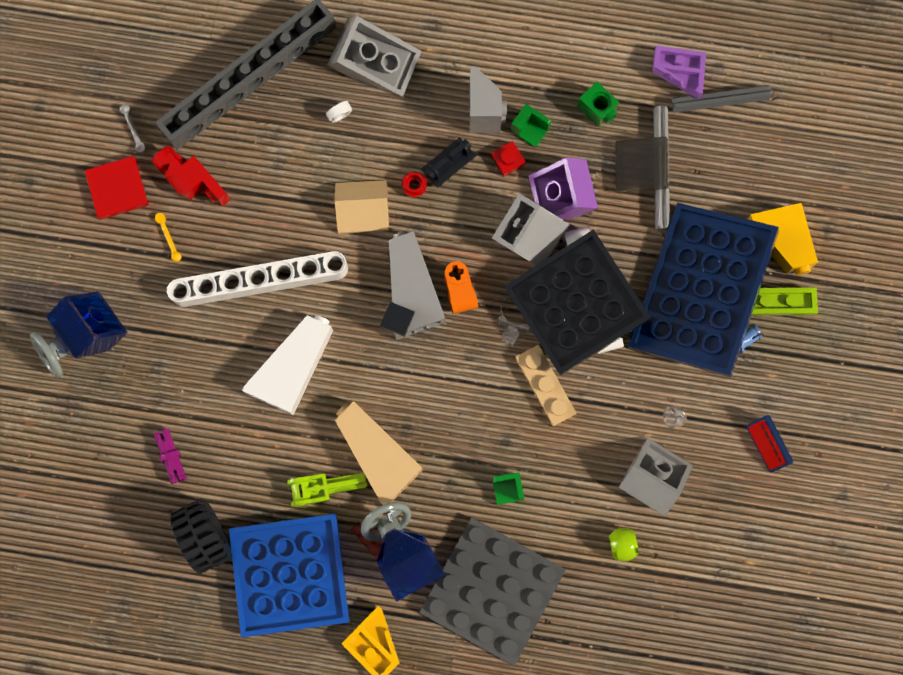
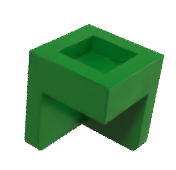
M525 104L511 124V133L531 146L537 147L550 129L551 120L528 104Z
M519 472L492 478L497 505L524 500Z

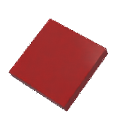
M135 156L84 170L99 220L149 206Z

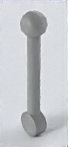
M123 104L120 106V112L124 114L136 142V151L142 154L146 151V146L141 143L129 114V106Z

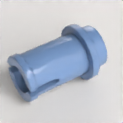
M751 324L747 328L739 353H743L744 348L762 338V334H758L761 331L755 324Z

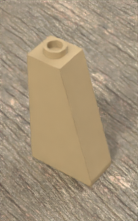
M354 401L350 405L345 403L337 411L336 415L338 417L335 422L381 504L391 503L423 471V468Z

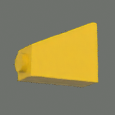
M802 203L754 213L747 218L748 220L779 227V233L771 256L786 274L795 272L797 276L809 273L811 268L818 263Z

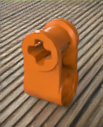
M459 261L449 263L445 269L444 281L452 314L478 308L476 293L466 265ZM453 270H456L459 274L462 273L459 280H456L455 277H450Z

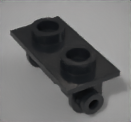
M459 137L422 167L421 170L438 188L474 159L476 155L470 149L472 147L466 139L462 140Z

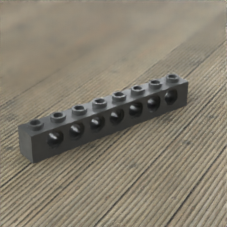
M320 0L312 1L155 121L158 128L176 150L180 149L336 29L334 16Z

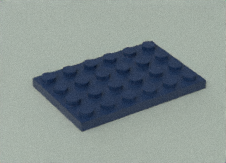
M677 203L643 302V306L651 319L633 331L628 347L631 350L731 378L779 233V227Z

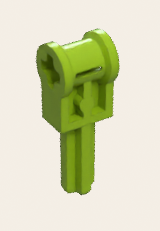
M323 473L287 480L288 485H291L293 497L291 507L330 501L329 495L367 487L366 475L364 473L326 479V474ZM300 486L302 487V493H303V497H302V498H301V494H300V488H299Z

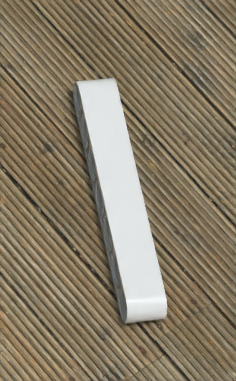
M332 251L176 279L169 283L167 294L176 305L188 307L339 280L346 276L348 265L342 253ZM333 261L343 263L342 267L337 271L329 269V265ZM314 265L317 267V270L313 275L308 276L303 273L307 266ZM289 270L291 275L286 280L278 279L279 272ZM258 274L265 275V279L261 284L255 285L252 283L254 276ZM229 280H239V284L236 288L227 289V283ZM204 284H213V289L210 293H201V288ZM187 288V293L183 298L177 299L175 297L178 289Z

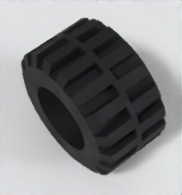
M200 498L171 512L170 522L175 539L186 561L194 571L202 574L231 560V549L219 519L208 502Z

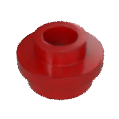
M410 172L402 179V190L409 197H419L427 189V180L419 172ZM417 182L419 187L412 189L410 183Z

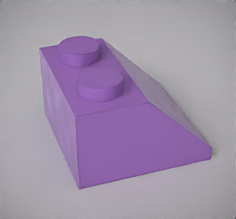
M566 157L529 175L535 203L562 220L579 217L598 209L586 159Z

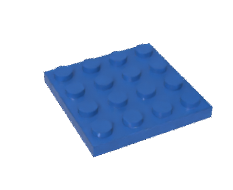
M337 514L229 528L241 638L350 622Z

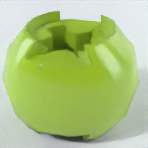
M618 528L609 535L614 559L629 561L639 554L634 530Z

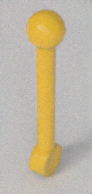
M158 213L155 215V220L161 225L172 252L171 259L179 262L181 254L177 252L165 224L166 217L163 213Z

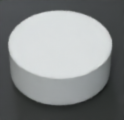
M344 101L328 110L326 115L330 122L335 123L348 116L352 112V108L348 101Z

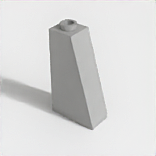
M401 231L394 234L393 238L389 239L392 302L415 311L405 336L407 337L444 324L445 316L414 231L410 233L408 231ZM394 333L396 340L404 338Z

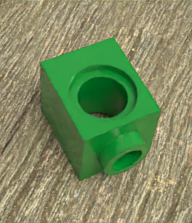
M597 81L579 98L577 107L599 127L604 122L606 124L610 123L616 117L619 101ZM601 102L606 106V109L598 110L593 104Z

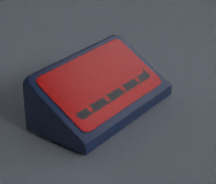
M766 415L746 426L769 472H774L793 463V459L770 415Z

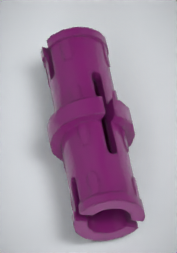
M164 429L161 431L165 441H163L159 431L154 433L153 437L161 453L159 459L161 463L165 464L170 483L176 484L179 482L175 472H177L181 481L186 480L187 476L179 459L181 456L180 451L175 448L170 429Z

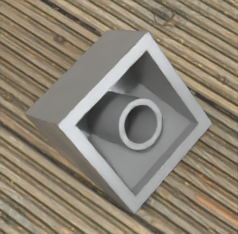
M470 66V133H500L501 124H506L507 100H502V91L476 66Z
M647 438L627 470L619 488L665 516L681 495L693 465Z

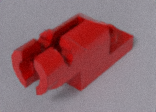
M171 146L161 149L152 158L153 164L161 173H165L166 180L182 197L192 200L204 190V193L213 203L218 201L224 206L230 201L227 193L195 156L186 160Z

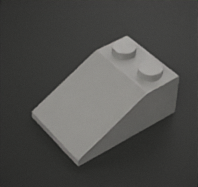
M356 15L346 20L327 66L352 79L403 97L422 51Z

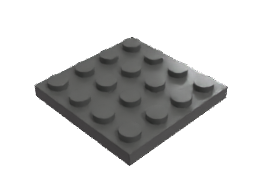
M471 517L419 613L515 666L566 569Z

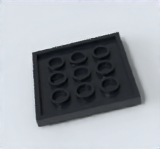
M594 229L504 286L560 376L651 319Z

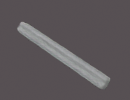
M655 106L653 110L655 228L657 230H667L670 226L667 106Z

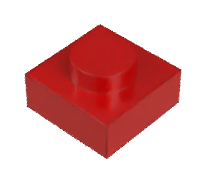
M513 141L491 153V158L503 177L526 165L525 159Z

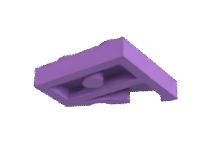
M656 45L652 72L693 97L701 99L704 86L706 52Z

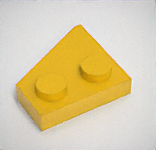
M380 606L342 643L371 675H388L400 663L383 610Z

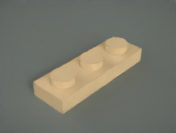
M539 344L515 357L553 427L577 414Z

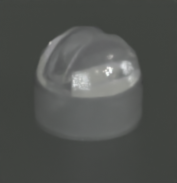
M678 406L667 407L663 414L665 424L669 428L682 426L687 419V416L684 415V409Z

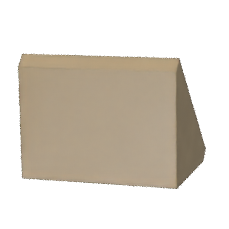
M387 180L335 184V210L338 234L389 231Z

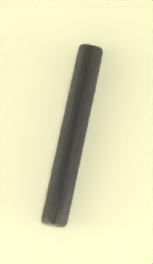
M769 85L703 93L701 99H697L692 95L673 97L671 99V109L673 112H683L771 99L772 92Z

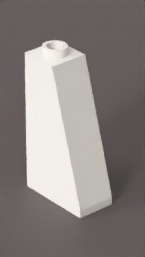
M315 315L314 318L306 316L246 383L242 391L253 398L294 415L332 335L333 329L328 325L330 321L318 315Z

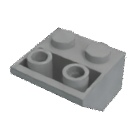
M519 193L492 239L537 266L552 255L570 224Z

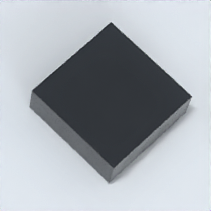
M390 302L380 327L405 337L415 311Z

